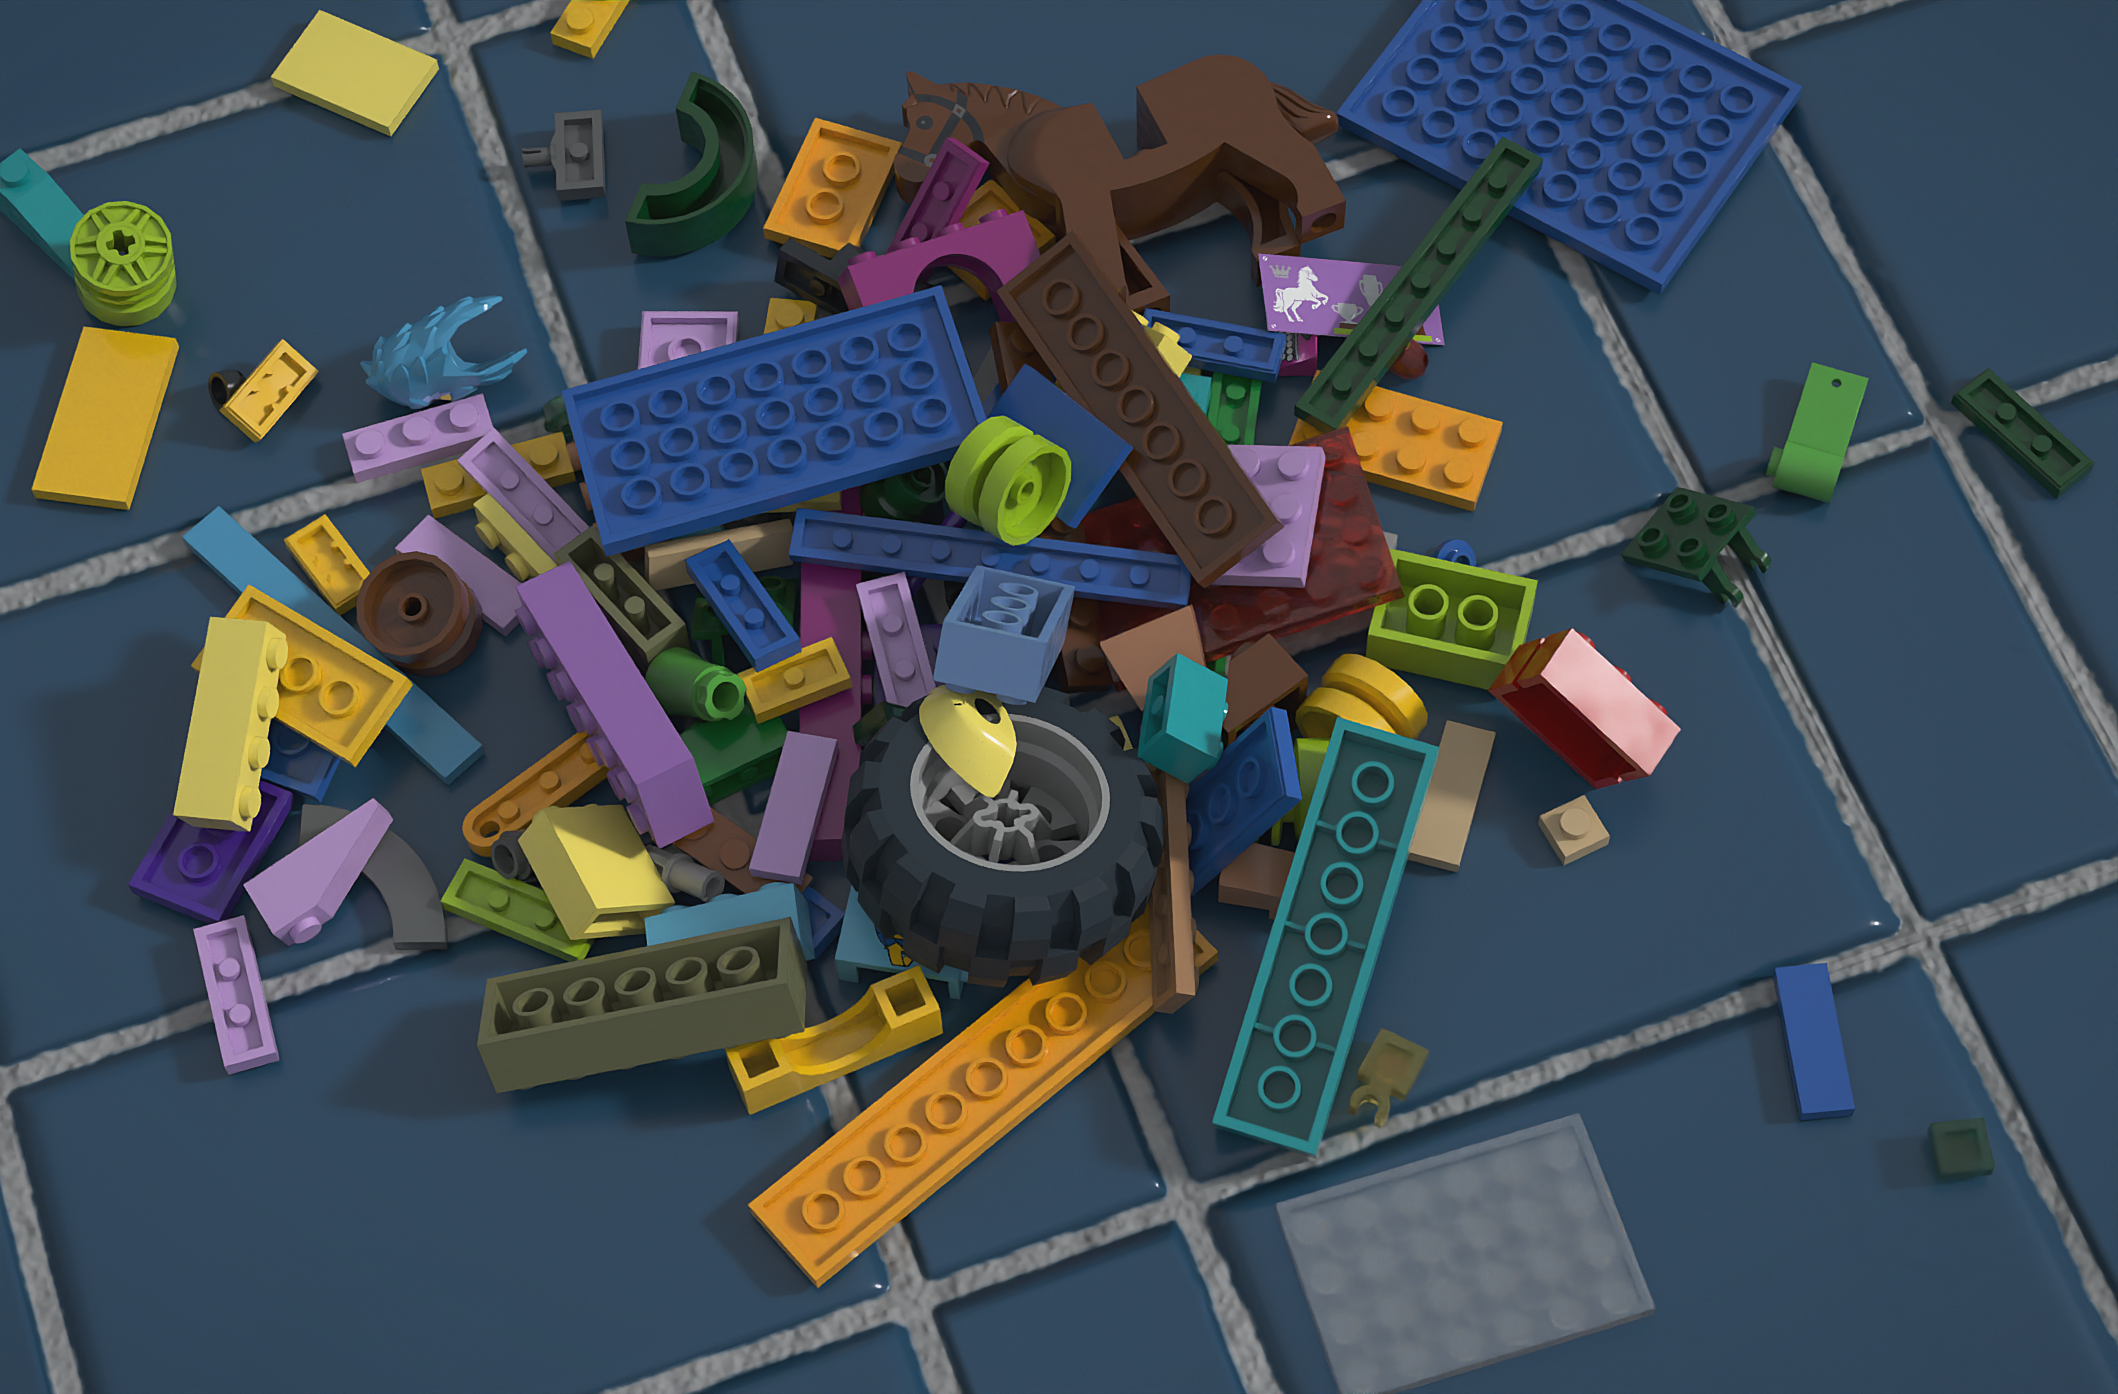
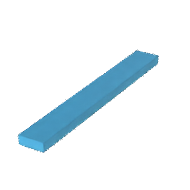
M220 506L182 536L185 545L240 596L249 584L406 676ZM412 682L413 686L387 721L384 728L448 786L485 753L483 745Z

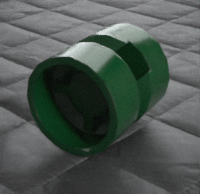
M942 462L861 485L859 491L860 506L867 517L915 522L945 497V480L948 471Z

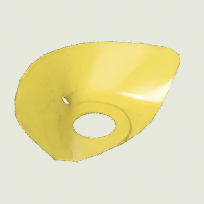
M945 685L932 689L919 708L920 722L928 740L947 765L981 794L987 797H995L1000 792L1013 764L1017 746L1012 721L1002 702L996 698L997 694L976 690L975 693L963 694L951 691ZM975 699H984L997 710L1000 717L998 724L988 722L978 713L974 703Z

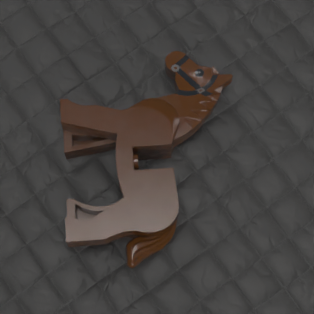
M1224 54L1204 56L1136 86L1137 143L1141 151L1126 160L1122 157L1093 103L1063 108L1040 96L1017 89L967 82L938 85L915 72L908 71L906 73L909 98L902 105L903 126L908 128V135L894 158L896 188L900 198L906 203L912 204L945 138H956L989 162L986 169L988 174L1004 189L1020 210L1039 220L1055 235L1056 243L1073 230L1081 238L1129 308L1142 317L1145 308L1170 312V294L1129 240L1147 236L1176 225L1203 211L1215 202H1219L1240 221L1248 234L1252 248L1251 278L1256 287L1262 286L1258 253L1300 257L1301 244L1344 228L1346 199L1314 144L1328 139L1338 130L1339 122L1336 113L1310 102L1292 89L1270 82L1260 69L1242 58ZM1288 207L1295 216V228L1289 216Z

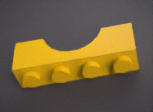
M918 965L870 985L866 994L851 1008L826 1022L805 1028L804 1032L791 1034L780 1039L771 1038L741 1044L724 1050L732 1077L747 1111L751 1115L943 1034L941 1012L921 967Z

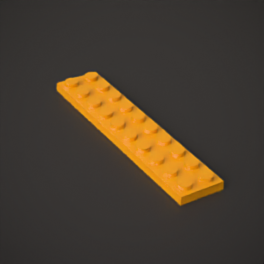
M1148 904L1144 914L1131 923L1129 935L1103 957L1091 965L1079 957L1076 970L1065 978L1032 986L1030 978H1028L748 1204L750 1213L817 1288L1155 1012L1153 1011ZM1197 930L1193 943L1194 966L1197 967L1200 976L1218 961V951Z

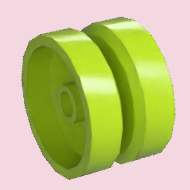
M1004 415L990 417L971 431L962 441L954 455L945 480V499L951 511L978 526H982L985 531L1012 546L1026 544L1043 532L1060 509L1071 481V461L1065 449L1038 434L1034 435L1033 431Z

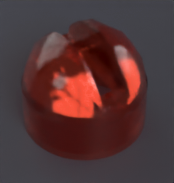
M1411 339L1389 370L1405 380L1420 378L1425 373V369L1429 364L1428 354L1419 343Z

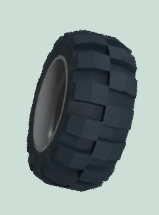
M1043 687L1035 703L1027 701L1024 705H1013L1002 702L1012 721L1017 746L1013 764L1000 792L995 797H987L969 785L949 767L928 740L920 722L919 708L924 699L929 695L913 701L902 712L901 720L892 717L879 729L860 753L859 768L850 776L841 849L846 877L855 891L858 892L857 901L885 939L897 934L904 939L902 948L911 960L938 974L944 965L968 972L967 983L1003 988L1008 981V976L1028 975L1032 986L1067 977L1076 970L1079 957L1089 965L1103 957L1129 935L1131 923L1144 914L1155 884L1163 850L1165 816L1157 801L1159 790L1144 760L1137 757L1138 748L1124 750L1126 740L1120 727L1094 707L1084 714L1069 706L1068 694ZM975 699L974 703L978 713L988 722L998 724L1000 717L997 710L986 700ZM954 806V808L959 812V814L948 807ZM1068 837L1072 839L1071 841H1058ZM987 854L989 856V860L984 858L982 855ZM1010 858L1016 860L1008 864L998 863L999 860H1007Z

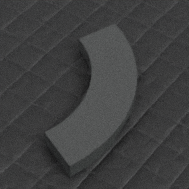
M303 804L299 847L352 811L325 805ZM387 829L360 873L369 879L379 890L389 908L393 925V944L396 950L448 949L445 912L430 872L414 850L397 834Z

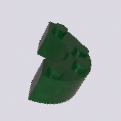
M691 72L675 109L681 141L697 148L702 153L703 158L692 172L677 181L664 184H641L625 219L631 253L665 257L703 248L717 241L733 229L743 218L753 201L758 183V166L749 117L739 100L728 89L702 74Z

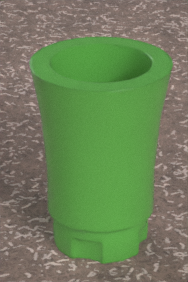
M673 647L666 649L658 654L648 667L645 681L667 716H690L707 721L732 720L745 707L744 695L747 688L743 680L729 669L712 664L687 648Z

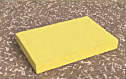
M319 10L274 71L271 79L274 87L391 137L435 76L439 66L435 58Z

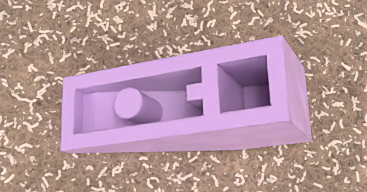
M374 798L243 884L271 932L288 946L310 940L321 931L322 924L333 918L392 823L393 818L389 812Z

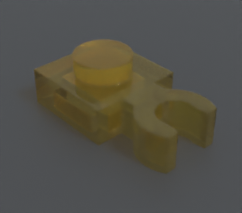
M1381 1028L1358 1070L1357 1079L1368 1085L1361 1086L1353 1092L1350 1098L1349 1114L1355 1116L1359 1107L1365 1102L1374 1103L1379 1110L1374 1117L1373 1126L1377 1128L1382 1127L1389 1117L1390 1095L1405 1102L1428 1060L1429 1050Z

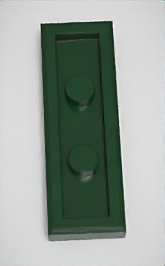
M1989 368L1953 395L1951 404L2056 499L2092 471L2094 462Z

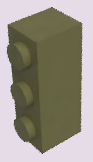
M594 525L554 553L558 566L568 561L572 563L627 653L645 674L653 659L664 650L673 647H684L691 650L686 624L620 553L606 557L599 531Z

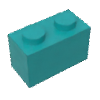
M1176 653L1148 678L1137 757L1188 784L1204 770L1212 769L1219 761L1223 751V743L1220 742L1222 723L1228 712V703L1225 702L1228 679Z

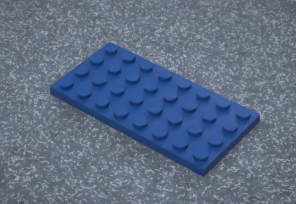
M941 285L561 391L606 557L952 460L962 441L976 426L987 420Z

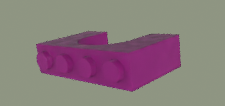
M999 209L978 219L980 224L964 229L962 223L952 224L938 230L935 233L937 238L920 243L919 237H912L891 247L893 252L877 257L875 251H869L847 261L849 266L837 279L849 311L911 294L914 291L916 280L921 273L931 268L949 266L965 270L982 282L992 298L1000 322L1016 321L996 291L1041 256L1024 211L1021 210L1007 215L1005 209Z

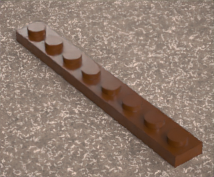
M995 322L990 328L989 334L1002 395L1024 364L1034 368L1053 383L1051 370L1018 322ZM1057 516L1041 534L1035 537L1086 544L1082 521L1074 529ZM1073 597L1065 642L1055 661L1063 693L1108 691L1115 684L1111 663L1100 645V642L1106 640L1098 600Z

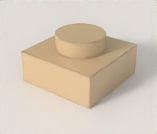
M1585 795L1539 817L1538 825L1563 866L1609 843L1610 835Z

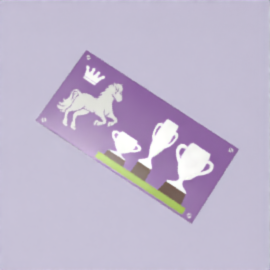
M1258 253L1268 331L1348 337L1402 266ZM1439 304L1409 343L1445 345Z

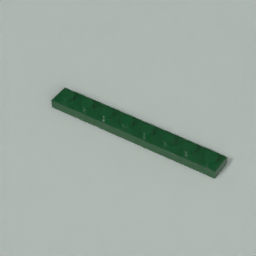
M1505 137L1500 139L1295 404L1294 416L1336 439L1542 170V157Z

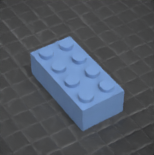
M977 565L943 621L933 681L943 682L947 689L957 693L971 694L979 690L997 694L996 698L1008 704L1024 705L1027 701L1035 703L1064 645L1075 586Z

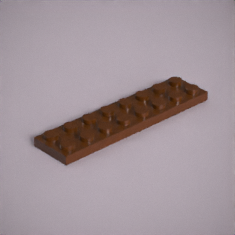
M1073 230L996 291L1067 395L1134 447L1119 470L1199 585L1204 589L1285 527L1091 252Z

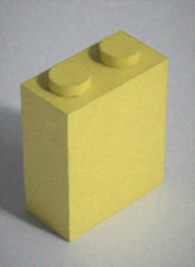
M589 804L583 807L565 808L549 806L534 815L532 823L518 839L524 854L570 940L646 934L644 918L658 915L663 909L675 904L672 895L662 881L660 873L622 805L598 806L597 804Z

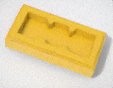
M282 339L276 343L219 411L252 441L257 443L319 371Z
M326 514L284 539L288 551L336 613L341 616L356 606V600L362 583L370 572Z

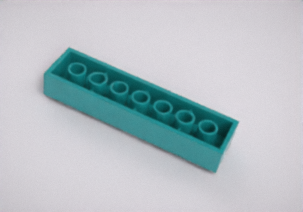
M1337 717L1213 1117L1212 1124L1215 1128L1311 1158H1317L1439 757L1438 746Z

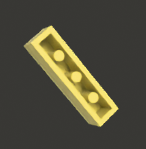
M210 617L173 816L193 827L250 832L252 820L260 810L261 793L258 787L262 768L267 765L270 756V743L267 739L271 718L275 717L279 707V694L276 688L280 669L285 666L288 658L286 634L267 621Z

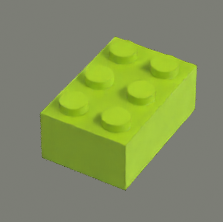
M1390 548L1368 632L1366 658L1372 659L1384 667L1489 690L1517 647L1526 641L1538 580Z

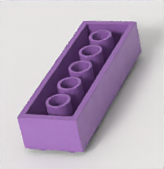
M568 561L515 586L522 604L521 607L515 609L516 615L528 637L534 636V639L527 642L529 650L540 669L546 666L547 669L551 670L546 676L559 701L566 699L567 702L571 703L566 706V710L577 732L580 734L585 731L587 735L591 736L586 739V743L597 765L600 767L605 764L608 769H611V771L606 773V776L619 800L626 798L628 803L631 802V805L626 808L638 833L641 835L648 831L658 849L714 822L693 756L572 563Z

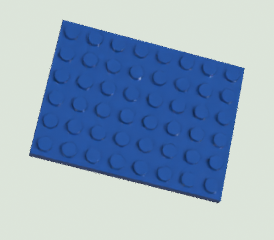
M1422 0L1338 109L1336 115L1339 126L1460 190L1463 189L1502 137L1543 158L1542 170L1507 215L1660 295L1797 103L1803 86L1633 0Z

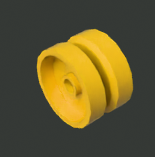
M1343 654L1333 662L1323 675L1321 687L1310 692L1297 709L1296 723L1305 738L1330 737L1331 739L1336 719L1340 717L1416 740L1427 725L1428 713L1422 700L1414 690L1393 671L1361 655Z

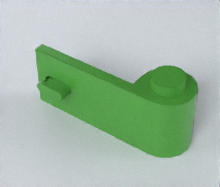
M1812 362L1785 447L1781 449L1774 446L1766 475L1775 477L1772 487L1830 504L1869 378ZM1836 382L1840 386L1832 385V383Z

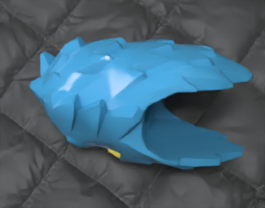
M496 295L478 298L469 296L446 307H436L414 324L405 323L387 339L380 336L374 345L372 361H361L360 365L368 375L366 379L368 386L387 399L416 410L425 408L441 399L450 400L451 402L461 400L476 391L478 387L499 382L512 372V368L524 357L527 349L523 348L515 352L513 351L481 364L464 362L457 356L450 342L457 328L503 300L501 296Z

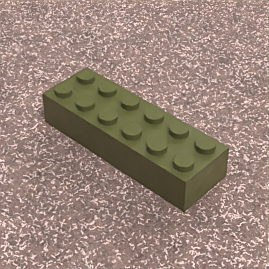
M788 917L489 978L486 983L477 1047L496 1093H502L517 1089L527 1090L537 1085L567 1079L576 1080L587 1075L617 1069H631L637 1065L667 1059H681L688 1055L721 1048L731 1049L741 1044L771 1038H785L791 1034L804 1032L808 965L792 919Z

